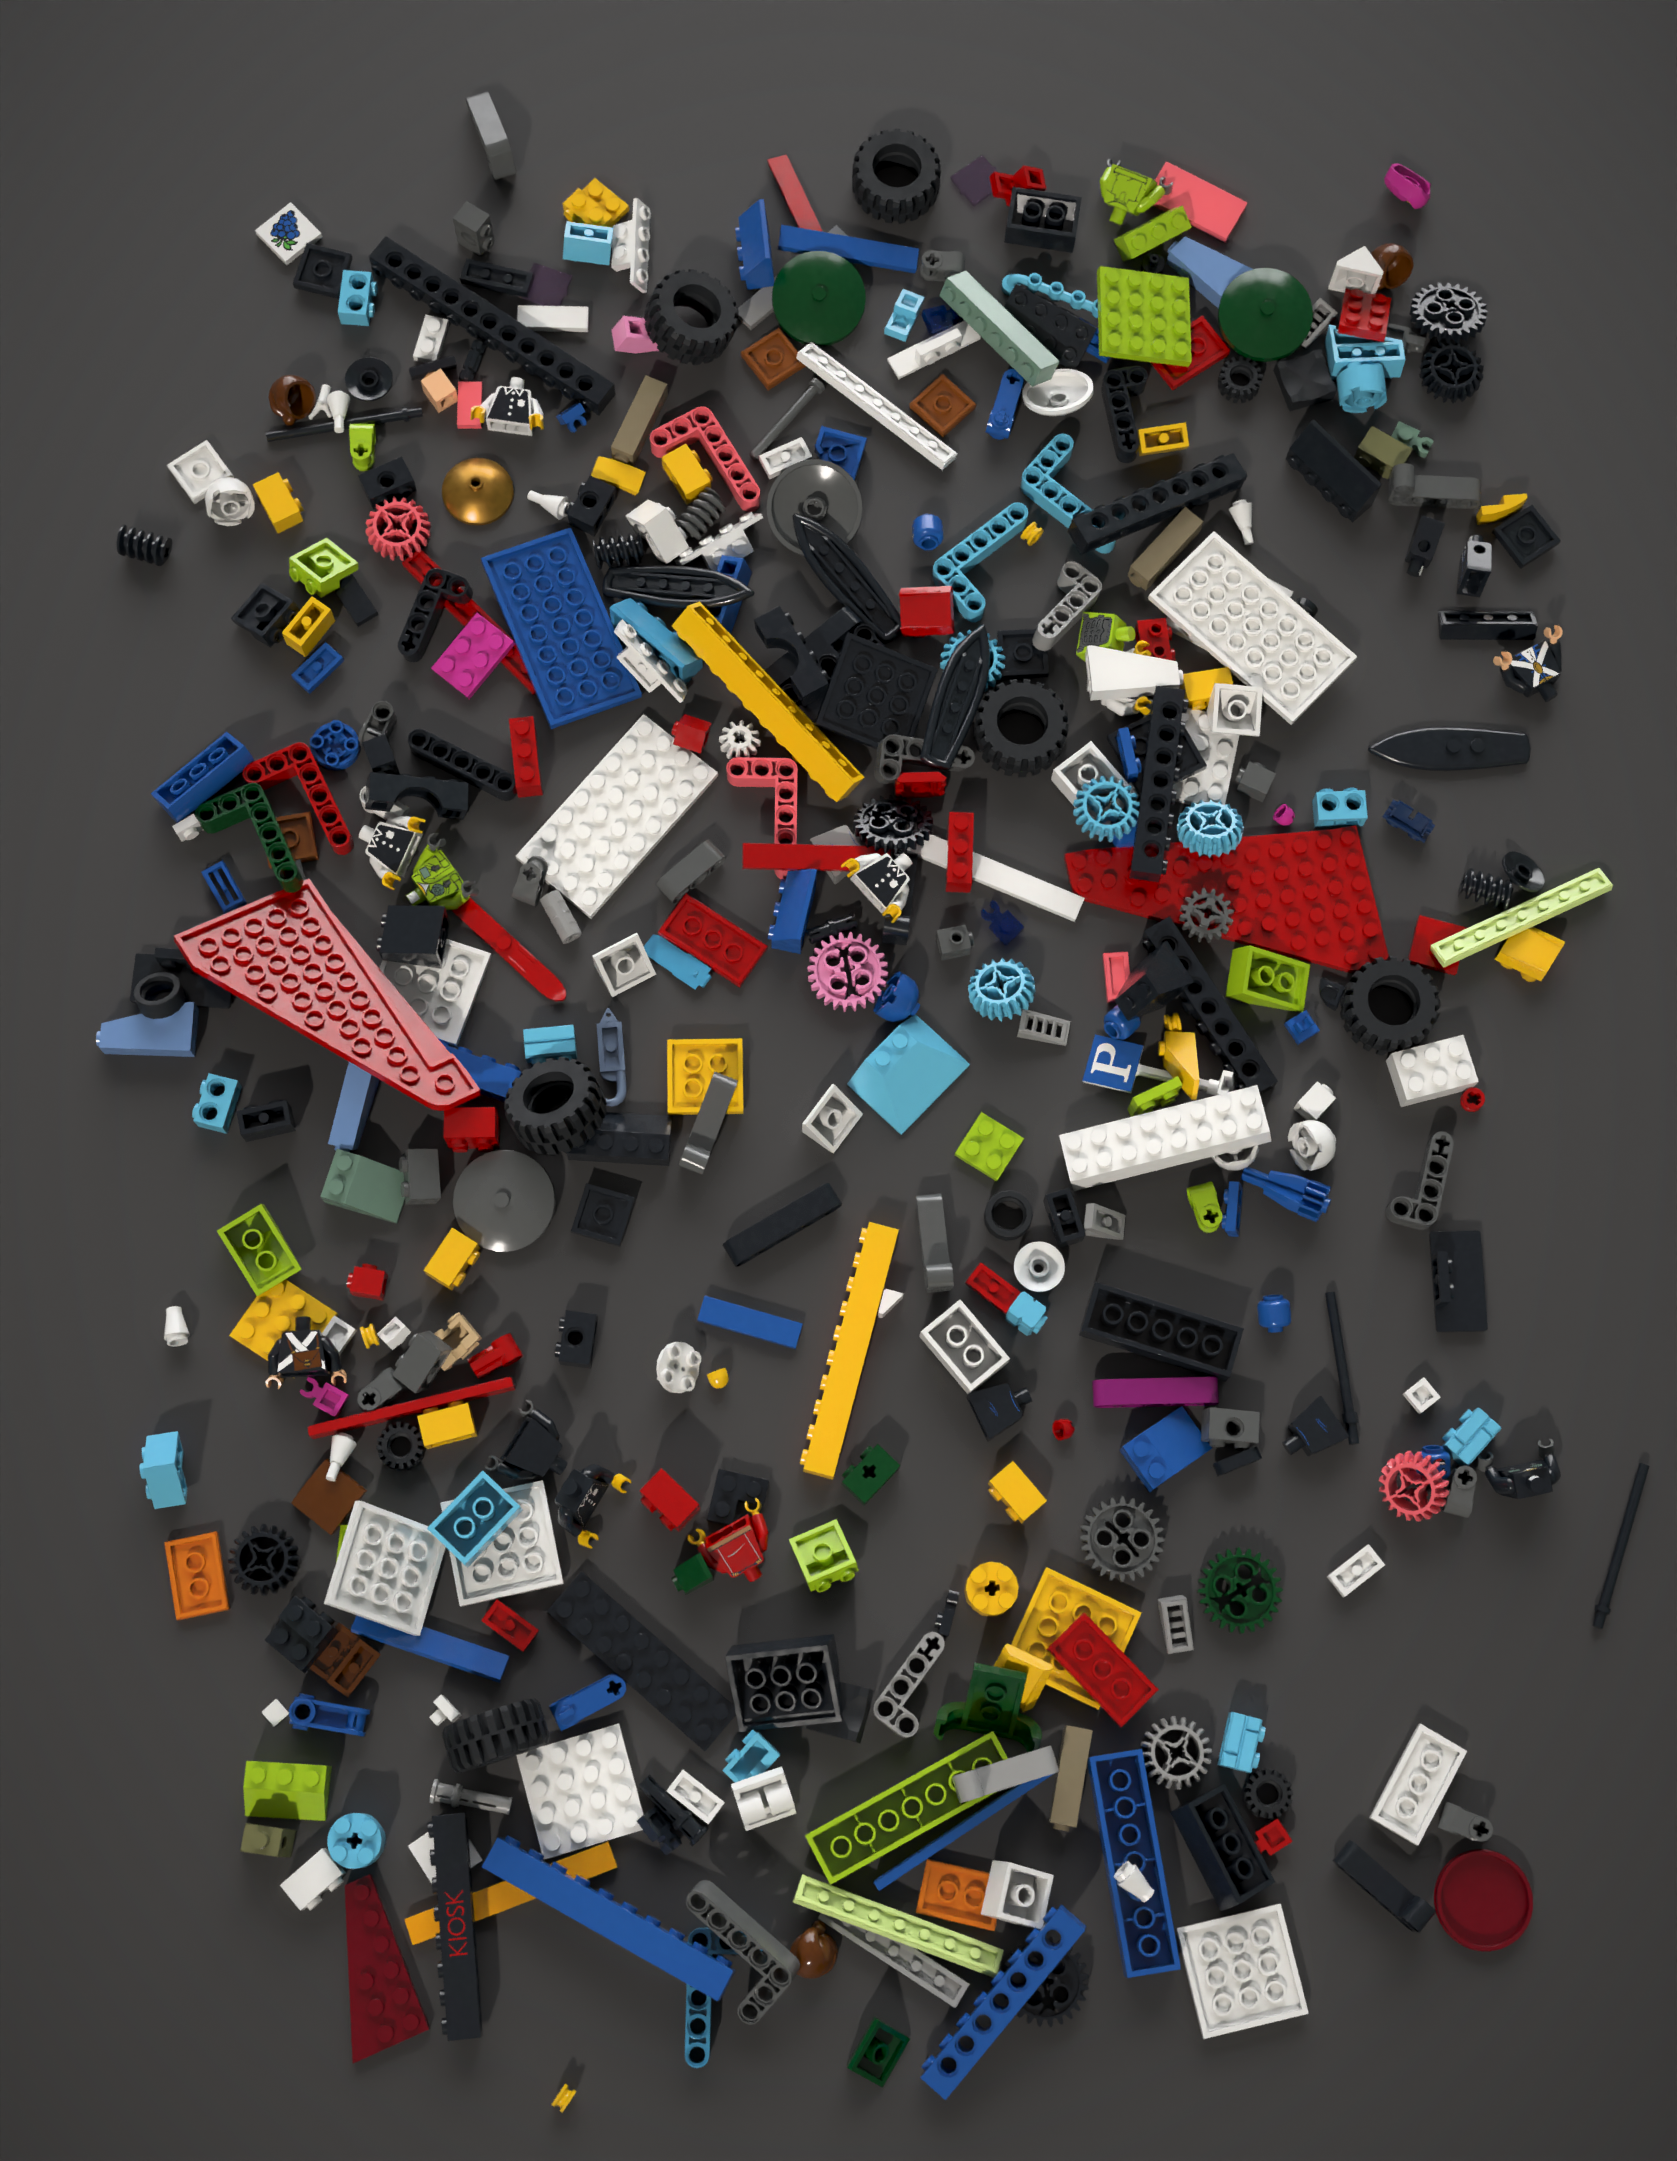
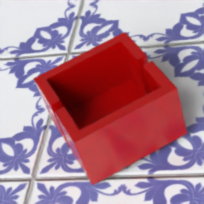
M457 1107L444 1111V1140L448 1148L458 1153L468 1152V1149L492 1152L493 1148H500V1118L496 1108Z
M662 1468L640 1490L642 1496L640 1499L641 1503L651 1513L656 1510L661 1515L659 1517L660 1521L670 1531L675 1528L680 1532L701 1510L700 1505Z

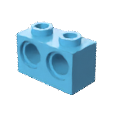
M343 270L338 306L341 324L369 326L370 317H374L375 304L372 303L373 296H377L378 288L371 272ZM359 286H364L362 289H356ZM361 307L360 310H353L354 308Z
M1346 788L1343 791L1322 789L1316 792L1312 799L1315 828L1363 826L1368 818L1365 790H1358L1357 788ZM1346 803H1353V804H1355V806L1357 807V809H1356V810H1351V809H1349V808L1347 807ZM1322 804H1329L1333 810H1325Z
M208 1073L207 1080H203L200 1086V1094L202 1095L199 1104H195L192 1112L193 1121L198 1127L225 1134L228 1133L242 1089L238 1080ZM217 1087H225L222 1095L214 1096V1090ZM217 1110V1116L214 1119H206L209 1111Z

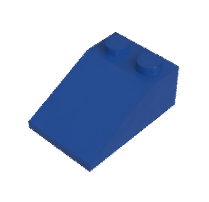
M1181 1406L1122 1446L1119 1451L1150 1493L1210 1451L1212 1447L1209 1446L1208 1442L1201 1441L1200 1430L1183 1406Z

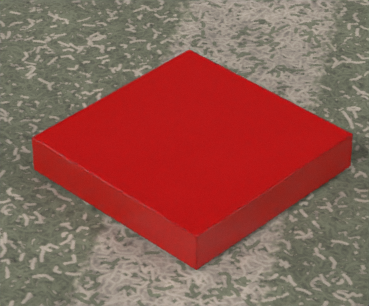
M1419 915L1408 959L1411 960L1410 964H1419L1421 967L1455 976L1460 960L1443 968L1430 948L1432 944L1467 929V927Z

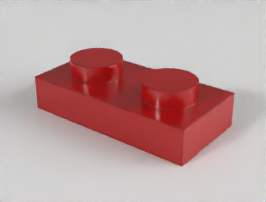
M981 1262L965 1282L967 1286L1004 1314L1008 1312L1010 1306L1021 1293Z
M496 1599L481 1620L523 1652H525L540 1631L498 1599Z

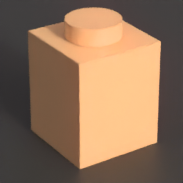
M441 368L435 372L428 373L421 380L423 392L438 413L458 402L456 389Z

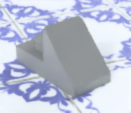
M1095 1203L1086 1204L1084 1216L1085 1235L1123 1240L1126 1215Z

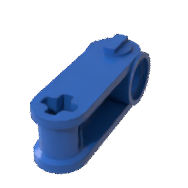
M1009 369L1004 373L993 410L990 413L985 433H989L994 439H1008L1011 432L1014 414L1024 378L1015 369Z
M610 1674L551 1704L549 1709L560 1731L577 1724L585 1717L619 1700L626 1692V1684L619 1675ZM612 1680L615 1683H621L618 1686V1692L615 1694L612 1690L607 1691L610 1687L609 1682Z
M300 1693L299 1697L294 1698V1702L289 1708V1723L293 1724L292 1728L308 1731V1728L312 1727L365 1737L366 1717L370 1714L371 1710L315 1700V1696ZM306 1704L310 1708V1715L307 1719L301 1720L297 1715V1710L301 1705Z

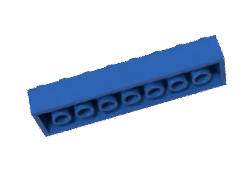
M1142 1749L1088 1757L1087 1765L1124 1977L1131 1978L1179 1970L1181 1966ZM1129 1861L1132 1865L1136 1864L1150 1887L1154 1890L1153 1895L1146 1902H1142L1138 1897L1117 1885L1114 1875L1124 1863Z

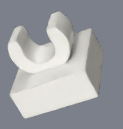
M440 1695L434 1701L439 1709L429 1718L439 1726L446 1718L451 1722H455L461 1714L444 1695Z

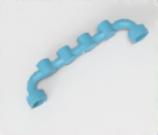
M1032 273L1029 277L1022 274L1007 275L1002 280L1001 289L1008 296H1010L1015 285L1022 284L1027 286V289L1033 293L1042 292L1047 294L1052 301H1065L1070 303L1073 309L1080 310L1083 308L1092 312V315L1098 318V299L1094 302L1086 300L1085 293L1081 290H1076L1072 294L1063 291L1062 283L1053 282L1051 285L1042 282V277L1037 273Z

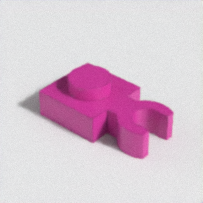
M308 1377L307 1381L313 1384V1390L306 1392L301 1389L300 1393L306 1398L315 1397L316 1400L313 1403L315 1407L337 1418L349 1395L327 1382L323 1388H320L319 1383L315 1379Z

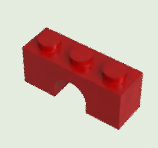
M534 717L510 718L509 726L518 798L543 795Z
M949 812L945 892L970 893L972 886L974 813Z

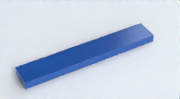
M781 225L778 250L800 254L810 251H826L837 254L851 263L909 273H916L919 248Z
M356 1615L351 1627V1632L499 1683L509 1661L508 1655L423 1626L420 1636H414Z

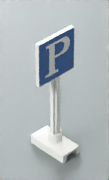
M1095 1034L1082 1081L1088 1084L1132 1093L1134 1081L1138 1075L1164 1082L1173 1079V1077L1166 1070L1139 1064L1144 1048L1143 1045ZM1223 1070L1220 1081L1200 1079L1198 1090L1207 1091V1094L1215 1096L1233 1091V1072Z

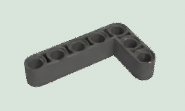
M702 1880L687 1895V1908L762 1975V1978L750 1990L738 2007L739 2018L746 2024H755L796 1977L800 1970L799 1960L714 1883Z

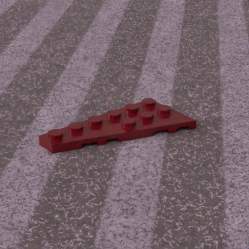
M371 1874L345 1885L353 2063L430 2029Z

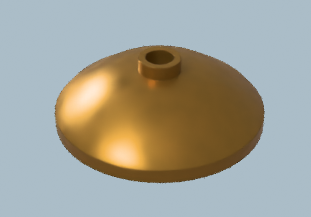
M471 458L458 463L447 473L442 485V498L446 509L455 519L468 525L478 526L495 522L508 511L514 495L513 483L508 472L497 462L485 458ZM474 482L480 483L479 486H472Z

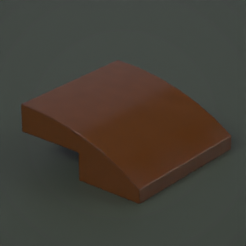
M326 1459L291 1503L332 1535L337 1531L347 1515L352 1512L355 1501L361 1500L367 1490L341 1469L336 1481L327 1480L326 1475L331 1463L330 1460Z
M339 1622L335 1627L339 1630L338 1634L310 1669L348 1698L381 1654Z

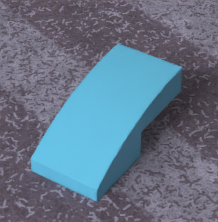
M903 289L895 303L894 311L885 327L884 334L906 342L925 297Z

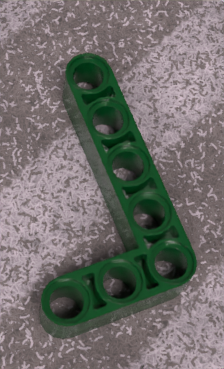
M246 784L198 806L195 816L203 830L211 834L251 818L275 876L284 891L294 893L301 889L303 886L302 875L271 804L259 784ZM276 835L275 838L268 840L271 836ZM285 855L282 859L277 860L278 857ZM294 875L291 879L285 880L288 876Z

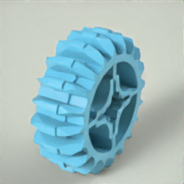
M970 629L967 631L966 636L959 632L957 639L951 637L949 640L950 644L944 645L943 650L945 652H942L940 659L943 660L940 662L941 669L945 668L952 653L971 633ZM996 639L989 641L992 667L988 673L984 692L988 690V685L991 687L996 685V680H1000L1002 677L1000 669H1005V665L999 662L1000 660H1005V656L999 654V652L1003 651L1002 646L996 647L998 642Z
M1101 776L1099 783L1093 778L1090 781V785L1083 784V791L1077 792L1076 797L1078 799L1073 802V806L1076 807L1073 810V815L1078 817L1076 824H1084L1081 831L1084 833L1089 830L1090 839L1095 834L1099 835V842L1103 841L1104 836H1107L1109 842L1113 841L1114 835L1119 840L1122 839L1123 833L1128 835L1131 832L1130 827L1136 826L1137 821L1135 819L1139 816L1137 809H1139L1140 803L1135 801L1137 794L1130 793L1131 785L1123 787V779L1118 784L1115 783L1113 776L1110 777L1109 781H1106L1105 777ZM1108 793L1109 795L1100 797L1097 794ZM1117 797L1124 804L1126 813L1123 812L1122 808L1117 805ZM1111 802L1110 809H1108L1107 812L1105 811L1104 815L1102 816L1103 809H1105V807L1108 806ZM1087 805L1097 814L1096 820L1090 816ZM1106 821H1113L1116 824L1105 825L1104 823Z
M1211 799L1209 802L1200 800L1199 804L1192 802L1190 807H1185L1183 813H1180L1177 823V834L1179 841L1183 844V848H1189L1190 853L1198 852L1199 857L1202 854H1207L1209 858L1214 854L1220 857L1222 853L1228 855L1231 850H1236V847L1242 840L1244 826L1241 815H1238L1237 809H1231L1230 804L1222 805L1221 800L1218 803L1212 802Z
M1001 958L1000 962L997 963L992 959L991 965L983 963L982 970L975 969V976L970 977V985H968L970 1003H972L976 1012H980L982 1017L988 1015L991 1021L998 1017L1002 1022L1003 1018L1007 1016L1012 1020L1013 1014L1021 1016V1009L1028 1010L1029 1003L1033 1002V995L1036 992L1034 977L1028 967L1024 968L1021 962L1015 964L1012 958L1008 962Z

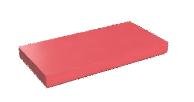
M1166 161L1155 181L1159 185L1160 178L1165 177L1164 185H1169L1173 182L1172 192L1164 195L1153 206L1164 212L1183 206L1191 226L1226 242L1246 209L1248 202Z

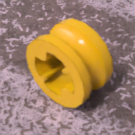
M1032 522L1023 531L1020 538L1022 540L1026 539L1027 544L1031 546L1041 537L1044 530L1037 528V523Z
M1177 1012L1173 1013L1172 1016L1164 1015L1166 1031L1182 1032L1181 1021Z
M373 1323L369 1324L368 1328L360 1327L367 1349L372 1344L380 1345Z
M565 2083L553 2101L552 2106H559L560 2111L563 2113L577 2091L569 2090L568 2085Z

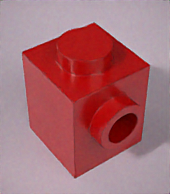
M684 714L680 721H675L672 729V735L675 736L673 745L701 753L707 745L712 723Z
M362 1264V1267L355 1266L353 1273H349L347 1288H350L353 1296L383 1300L388 1280L387 1273L377 1270L378 1267L371 1264Z

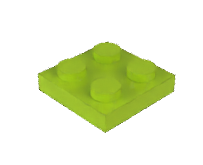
M1177 1076L1133 1097L1127 1109L1129 1114L1133 1117L1153 1112L1152 1108L1160 1104L1162 1107L1172 1104L1176 1101L1175 1097L1179 1095L1183 1084Z
M981 1112L955 1152V1156L997 1182L1024 1138Z

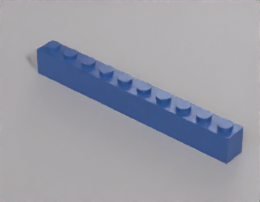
M508 1835L505 1839L499 1837L496 1839L482 1868L716 2001L722 1999L736 1972V1969L731 1967L732 1961L721 1955L714 1958L707 1954L709 1950L707 1947L696 1941L691 1945L683 1940L684 1934L673 1928L668 1932L660 1927L662 1922L648 1914L646 1918L636 1913L638 1908L625 1901L621 1905L613 1900L614 1895L602 1888L596 1891L589 1887L591 1884L589 1880L579 1875H576L575 1878L566 1874L568 1869L556 1862H553L552 1865L543 1861L544 1855L531 1848L529 1852L519 1847L521 1842Z

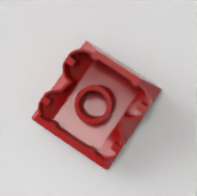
M952 586L901 588L899 592L900 630L903 637L913 636L921 638L926 635L943 636L955 633Z
M938 771L901 772L895 780L896 796L923 798L944 795L947 777Z

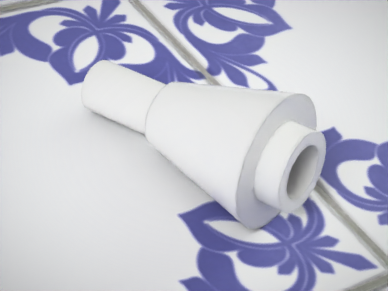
M334 391L328 394L326 399L334 419V431L342 433L344 432V419L350 403V396L343 391Z
M532 490L528 493L527 498L540 504L558 520L567 516L566 512L570 504L568 497L542 495Z
M1245 499L1232 503L1233 506L1229 508V511L1242 532L1244 544H1253L1251 532L1252 503H1247Z
M339 1433L332 1436L331 1464L326 1475L327 1480L336 1481L340 1467L343 1466L357 1446L351 1435Z

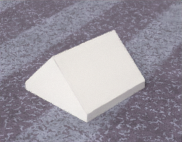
M1363 246L1337 261L1328 289L1343 293L1345 289H1359L1365 293L1376 294L1383 276V270L1368 249Z
M1215 683L1206 711L1210 731L1213 733L1259 737L1263 687Z
M637 933L592 955L594 966L612 997L656 975Z
M832 1084L802 1123V1132L831 1153H834L863 1113L836 1085Z

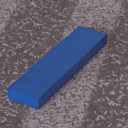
M704 1296L697 1321L792 1349L797 1347L803 1326L799 1322Z

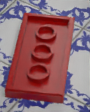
M687 893L658 931V935L687 954H691L739 988L768 949L767 945Z
M1085 1612L1046 1649L1120 1727L1159 1690Z

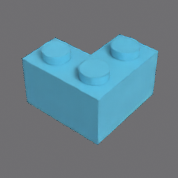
M178 1431L147 1436L146 1446L142 1447L143 1463H140V1475L142 1479L147 1481L145 1486L147 1499H152L154 1509L186 1504L187 1484L182 1470L184 1451Z

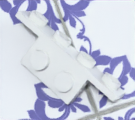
M638 198L633 199L632 220L613 225L611 268L616 272L630 268V283L640 292L646 293L649 279L648 248L651 212L648 206Z
M963 321L887 358V361L897 378L901 379L980 340L981 337L966 321Z
M752 511L742 515L739 518L740 522L732 525L730 523L719 529L720 534L715 537L707 536L699 541L700 545L693 550L690 547L681 553L680 557L674 560L676 565L683 566L701 555L708 569L716 571L722 555L739 558L747 556L754 550L743 530L762 519L763 516L760 513L753 514Z
M622 619L616 626L614 633L627 647L616 658L649 693L662 683L679 703L684 701L688 692L685 683L670 671L667 663L660 660L653 653L652 647L648 643L643 642L637 635L636 630Z

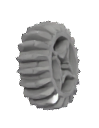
M1175 1716L1170 1717V1725L1167 1724L1165 1718L1160 1719L1161 1729L1155 1723L1152 1724L1151 1728L1155 1734L1153 1735L1148 1731L1144 1733V1736L1150 1739V1742L1140 1743V1746L1148 1748V1752H1143V1757H1148L1149 1759L1148 1762H1144L1145 1768L1149 1766L1153 1768L1148 1772V1777H1153L1157 1773L1159 1776L1155 1783L1159 1785L1166 1779L1165 1788L1170 1789L1172 1782L1175 1781L1177 1790L1182 1788V1781H1184L1187 1788L1191 1787V1777L1196 1782L1201 1781L1197 1772L1199 1771L1202 1774L1208 1772L1206 1768L1201 1766L1202 1763L1211 1764V1760L1204 1758V1754L1212 1753L1211 1748H1203V1744L1210 1741L1209 1738L1201 1740L1199 1738L1204 1730L1200 1728L1194 1732L1193 1729L1196 1726L1194 1721L1190 1722L1188 1727H1186L1185 1717H1181L1179 1725ZM1170 1730L1183 1732L1175 1743L1164 1741L1160 1737ZM1189 1738L1192 1739L1196 1747V1760L1192 1759L1193 1757L1186 1751ZM1156 1745L1165 1754V1761L1163 1763L1162 1768L1158 1765L1156 1761ZM1180 1745L1179 1748L1183 1758L1177 1757L1172 1760L1170 1755L1173 1753H1170L1169 1747L1177 1748ZM1178 1762L1191 1767L1187 1773L1180 1776L1168 1774L1171 1768Z

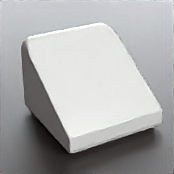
M885 1289L878 1311L879 1318H883L903 1299L904 1294Z

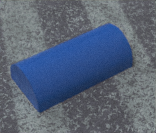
M226 732L154 790L151 795L167 814L178 823L189 816L199 805L211 798L239 775L248 764L255 760L242 743Z

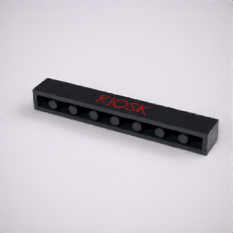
M467 1812L432 1816V1822H428L429 1838H434V1849L430 1850L431 1866H436V1877H432L433 1894L438 1895V1905H434L435 1922L440 1924V1933H436V1948L442 1952V1961H438V1976L443 1978L444 1989L440 1990L441 2007L445 2006L446 2018H442V2033L447 2035L448 2041L481 2038L483 2036Z

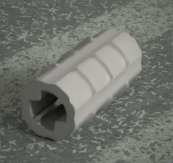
M559 890L552 891L540 899L545 913L550 918L551 924H553L563 944L570 943L582 935L577 921H575Z

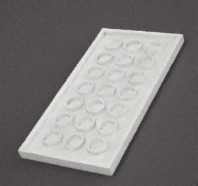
M1214 531L1148 597L1155 606L1223 666L1230 668L1231 673L1246 686L1263 687L1262 700L1290 725L1357 658L1350 649Z
M643 714L516 855V859L524 865L532 856L544 858L548 864V871L544 882L554 890H559L565 899L592 919L718 777V772L690 750L673 745L674 738Z

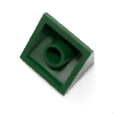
M874 2016L846 2064L847 2068L883 2088L910 2038Z

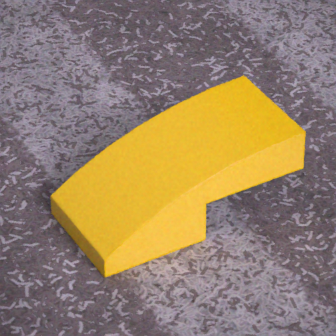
M598 456L591 476L636 496L646 472L628 464Z
M1527 493L1503 495L1498 505L1481 506L1476 515L1477 525L1493 523L1516 513L1527 500Z

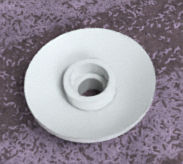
M1032 1242L1025 1245L1017 1253L1014 1261V1273L1017 1280L1023 1287L1034 1292H1046L1056 1287L1063 1278L1065 1263L1061 1253L1056 1247L1046 1242ZM1035 1265H1041L1043 1267V1271L1041 1273H1037L1034 1270Z

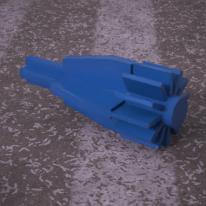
M1250 1167L1244 1168L1241 1175V1180L1263 1188V1194L1278 1204L1298 1213L1297 1215L1315 1222L1319 1220L1322 1212H1327L1331 1203V1199L1328 1198L1331 1190L1330 1186L1315 1180L1310 1181L1299 1175L1270 1171L1268 1175Z

